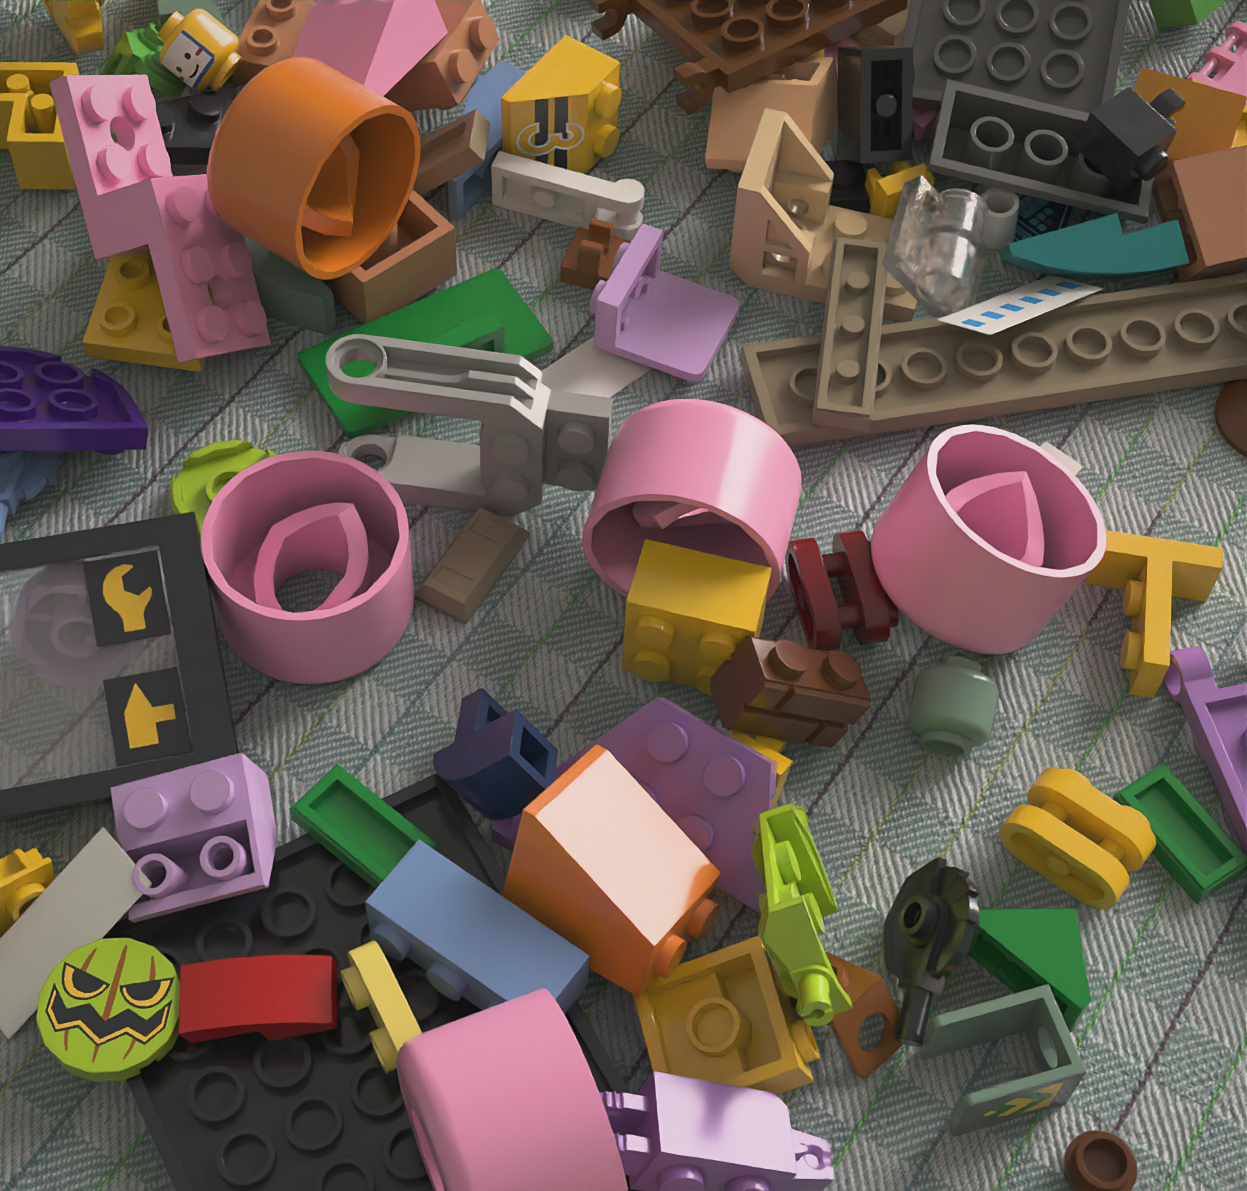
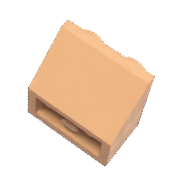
M805 57L791 66L773 72L751 83L749 86L738 89L730 94L720 86L715 88L705 154L706 167L709 169H728L733 173H743L764 108L786 112L820 154L837 126L838 79L835 57Z

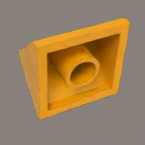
M1141 67L1134 90L1146 102L1150 104L1159 94L1170 87L1186 101L1183 109L1171 116L1176 121L1174 127L1177 129V132L1166 152L1170 156L1166 165L1174 160L1231 148L1247 96Z

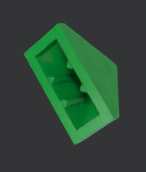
M1076 908L979 910V924L974 925V934L968 955L1014 993L1049 984L1067 1028L1071 1033L1091 1001Z

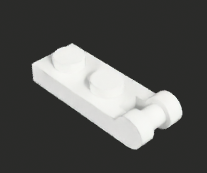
M502 151L498 152L491 165L492 205L574 228L589 229L591 218L614 224L616 237L631 241L643 223V216L640 210L644 205L645 190L643 185L634 179L626 178L614 183Z

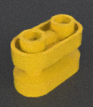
M1047 768L1042 771L1027 792L1029 805H1018L1000 827V839L1005 848L1016 859L1080 902L1100 910L1111 909L1129 885L1130 880L1127 871L1139 870L1156 846V838L1151 830L1150 823L1138 810L1126 805H1120L1094 788L1081 773L1069 768Z

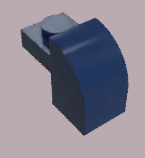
M480 688L462 698L454 743L434 753L433 766L436 773L482 817L497 821L522 813L524 808L555 781L558 749L517 709L508 713L483 688Z

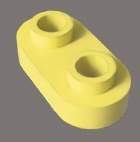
M373 940L347 952L350 967L341 970L340 975L355 1010L359 1011L368 1006L378 1029L370 1032L369 1037L378 1060L387 1074L397 1069L396 1059L403 1043L416 1035L422 1034L384 953L378 943Z

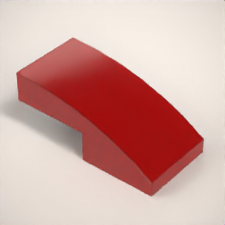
M251 956L181 965L178 1034L190 1043L259 1031L271 1041L337 1029V961L332 956Z

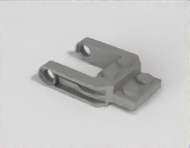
M352 334L342 337L328 349L325 360L328 384L333 394L345 402L482 422L479 432L480 446L399 434L397 438L372 434L361 435L341 444L338 454L356 460L365 455H376L384 459L385 465L377 472L385 477L394 487L402 502L472 512L481 507L496 515L513 517L542 504L546 484L561 486L571 491H596L611 444L613 398L550 390L541 383L542 371L520 355L366 334ZM356 360H365L376 366V369L371 374L361 378L347 376L341 371L346 364Z

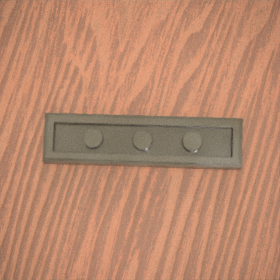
M834 236L811 425L870 433L874 410L890 243Z

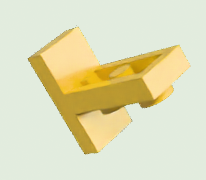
M1105 530V552L1096 567L1086 577L1084 583L1125 590L1122 613L1123 616L1132 617L1131 631H1127L1123 639L1120 666L1123 669L1130 670V695L1154 698L1170 666L1171 597L1206 602L1223 569V548Z

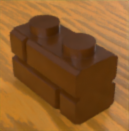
M747 635L736 647L735 651L731 653V661L725 660L710 678V689L722 727L731 731L800 743L807 742L811 745L832 748L847 733L848 724L854 725L870 708L871 698L856 658L840 650L827 652L802 647L786 639L777 642Z

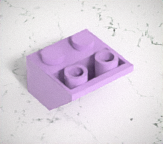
M243 753L110 787L118 844L136 864L133 869L132 880L136 889L143 893L128 910L130 921L138 922L268 888L278 839L268 777L263 770ZM139 869L152 883L148 889L140 881Z

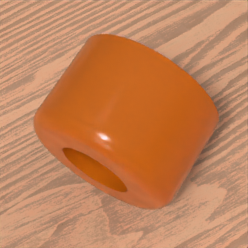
M292 57L280 60L263 69L245 85L229 106L217 129L207 166V187L212 206L216 214L229 227L310 276L323 280L338 278L351 272L366 261L384 242L400 218L412 192L419 168L421 150L419 129L409 111L321 61L308 57Z

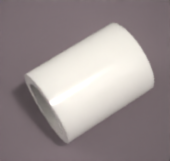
M992 188L982 195L976 234L978 241L983 246L990 249H1002L1013 242L1019 211V198L1014 192Z

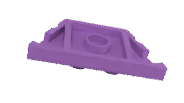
M656 697L556 768L555 781L596 744L608 750L720 871L721 876L717 888L761 913L758 897L765 890L764 883L751 857V848L756 836L752 834V829L758 815L771 810V802L776 795L777 762L667 698Z

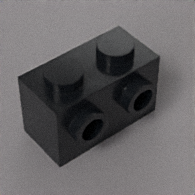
M894 45L838 47L837 158L856 163L912 161V141L914 137L912 103L915 79L913 47Z

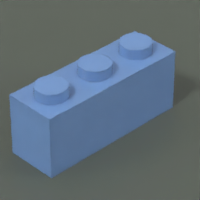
M421 840L415 843L365 901L372 941L375 940L381 950L389 957L397 961H402L407 957L427 971L426 977L440 993L452 1000L458 1001L463 996L481 1010H485L535 990L545 988L554 997L565 1015L588 985L590 959L588 954Z

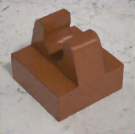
M591 218L589 229L578 227L560 266V281L594 290L600 280L608 281L612 274L614 259L620 245L623 242L630 244L631 240L616 237L614 224Z

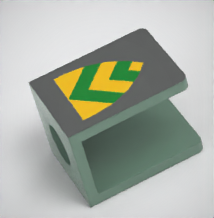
M1049 984L937 1015L931 1019L923 1037V1045L918 1048L923 1060L1025 1031L1042 1072L965 1095L948 1124L953 1136H959L1066 1104L1087 1071ZM1048 1033L1050 1034L1052 1041L1054 1043L1057 1059L1054 1056V1053L1051 1049Z

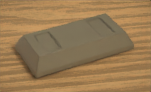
M478 507L415 591L414 598L467 624L530 537V532L494 513Z

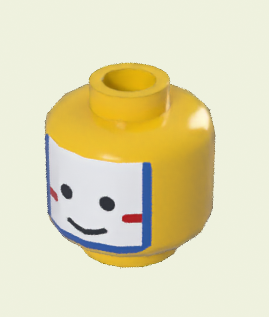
M195 9L185 17L176 11L166 21L157 35V38L164 43L159 55L161 65L196 92L205 91L209 87L214 91H218L242 60V57L236 53L239 47L237 36L203 9Z

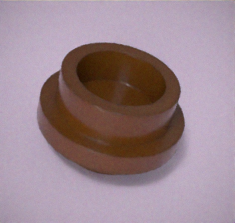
M1094 1130L1078 1135L1069 1144L1063 1157V1173L1069 1187L1073 1191H1131L1137 1178V1163L1131 1149L1124 1140L1115 1134Z

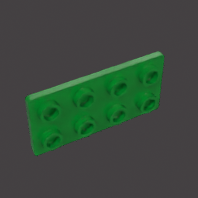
M494 268L298 352L297 357L299 366L349 439H353L414 412L353 404L335 396L328 384L325 360L328 349L338 339L352 334H366L520 355L527 361L551 352L553 350V339L503 272L498 268ZM356 360L346 364L341 371L347 376L361 378L371 374L376 369V366L365 360Z

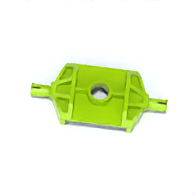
M790 803L760 813L752 829V834L756 836L751 848V857L764 883L765 890L758 897L761 911L758 935L786 994L797 999L795 1010L798 1015L804 1016L803 1021L806 1024L819 1027L828 1024L833 1019L834 1014L852 1009V1002L849 995L846 994L839 984L817 935L824 932L822 917L839 912L838 905L819 852L815 846L813 836L809 832L808 815H806V810L801 806Z

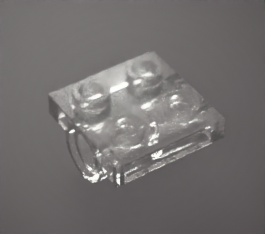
M922 175L904 183L882 265L888 270L892 278L898 281L923 306L925 311L934 318L951 315L975 304L989 247L982 239L988 216V207L985 201L976 193L965 189L954 188L938 193Z

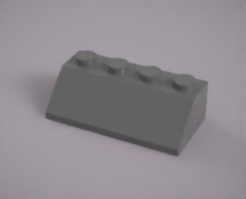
M947 79L932 122L924 160L927 171L1106 215L1117 213L1119 218L1145 224L1149 215L1154 178L1147 182L1141 178L1121 192L1075 148L1090 114Z

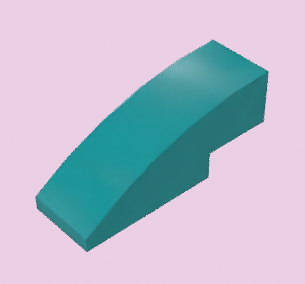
M1117 213L1010 243L998 251L1001 262L1032 272L1076 279L1108 280L1141 277L1174 270L1189 263L1178 219L1123 235Z

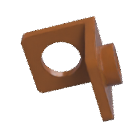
M825 952L839 984L846 994L849 995L852 1002V1009L834 1014L833 1019L827 1025L831 1026L854 1074L862 1079H866L903 1045L895 1041L900 1012L882 976ZM789 996L791 1007L796 1009L797 999ZM874 1013H881L884 1019L882 1038L875 1047L863 1051L858 1042L860 1027L868 1016Z

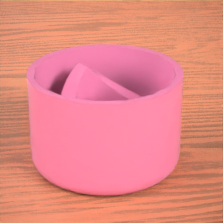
M699 399L666 400L646 406L626 418L612 438L582 533V545L585 556L599 577L625 597H628L645 539L771 567L772 571L766 600L768 602L779 584L800 498L801 472L797 459L790 447L776 431L758 418L737 408Z
M983 425L953 427L941 433L933 441L879 517L871 538V554L877 577L887 595L901 612L914 624L938 640L953 647L979 654L1009 653L1019 650L1033 641L1102 559L1106 547L1105 525L1099 509L1086 488L1068 468L1034 443L1005 430Z
M324 451L289 452L264 459L244 469L233 477L213 499L202 526L201 550L220 629L230 647L246 664L266 676L289 683H332L350 678L371 668L387 656L397 645L408 626L414 604L409 526L405 507L400 496L380 473L363 462L337 453ZM325 569L344 575L324 603L313 611L287 612L281 608L276 599V590L288 578L303 571Z
M547 989L535 990L416 1035L405 1041L400 1047L396 1059L399 1084L414 1136L434 1191H628L616 1140L588 1063L563 1011Z

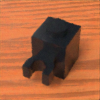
M1129 86L1090 112L1075 148L1121 192L1141 178L1145 182L1150 181L1162 171L1170 159L1166 152L1177 132V129L1174 127L1176 121L1171 116L1183 109L1186 101L1170 87L1149 104Z

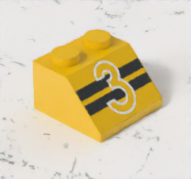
M565 35L501 97L502 152L586 174L602 157L607 158L610 156L620 138V130L617 128L618 106L622 97V90L619 88L620 62Z

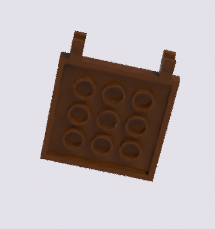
M588 0V5L599 14L606 12L603 17L591 22L592 32L602 41L617 34L624 26L627 15L633 13L690 61L673 68L674 78L686 88L690 87L687 91L676 96L677 105L690 115L706 106L715 88L720 86L729 94L738 89L745 88L773 72L791 66L819 50L835 45L842 39L867 27L879 24L884 19L907 9V0Z

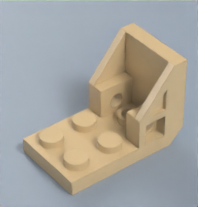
M764 108L737 187L729 258L730 269L749 287L825 304L834 236L890 243L883 318L899 322L913 321L936 229L829 205L834 178L832 170L786 112Z

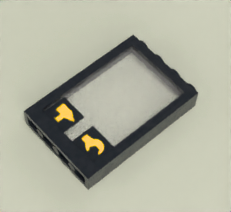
M194 511L0 544V823L112 802L110 787L239 753L210 585L201 550L200 528Z

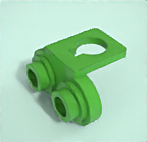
M153 22L147 28L134 29L132 33L125 30L100 74L114 75L117 69L116 75H130L134 68L137 75H147L150 86L175 97L181 96L187 86L161 65L159 55L164 43L157 38V35L163 26Z

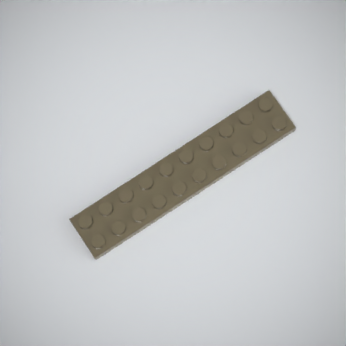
M1247 273L1085 296L992 335L938 321V319L943 317L882 325L870 433L811 425L822 334L742 345L740 362L758 419L776 431L789 447L1247 379Z

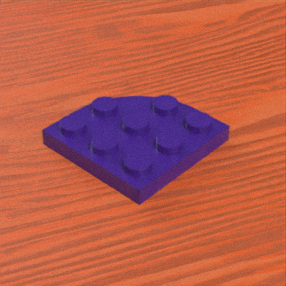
M0 346V453L2 451H33L41 455H58L65 450H94L102 454L115 455L125 450L146 449L149 428L133 398L113 378L95 368L90 370V377L86 376L80 368L61 362L62 356L20 347Z

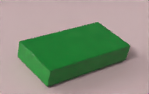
M1164 763L1114 794L1112 798L1120 805H1126L1138 810L1147 818L1156 838V846L1152 854L1196 904H1199L1247 871V855Z
M338 764L289 809L292 821L375 889H377L418 840H421L437 851L434 841Z

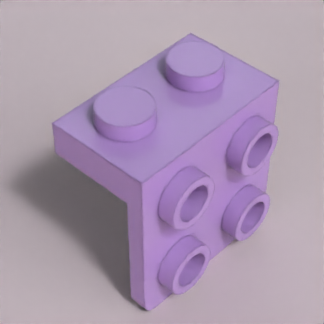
M642 223L631 243L623 242L620 245L614 259L612 274L608 281L600 280L593 291L589 312L595 314L594 347L687 381L698 382L704 378L738 316L740 302L732 295L660 271L663 230Z

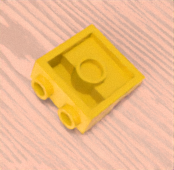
M759 935L680 964L669 978L665 979L658 975L639 997L633 994L653 1072L773 1092L775 1095L814 1082L808 1064L820 1059L811 1026L803 1021V1018L795 1021L789 1001L790 995L786 994Z

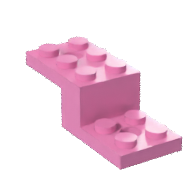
M66 75L50 81L95 260L151 253L178 362L181 363L271 345L266 326V314L260 302L252 270V258L246 246L244 235L229 227L216 214L208 193L207 174L173 177L170 168V158L165 148L156 113L155 99L151 92L147 75ZM110 127L117 136L118 144H115L111 137ZM208 286L214 296V305L209 297Z

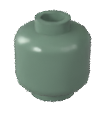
M949 656L943 658L942 665L926 667L917 675L908 714V724L912 732L920 737L919 743L923 748L942 755L963 757L968 756L972 748L982 746L989 740L999 695L995 682L983 673H980L981 665L976 661L964 657Z

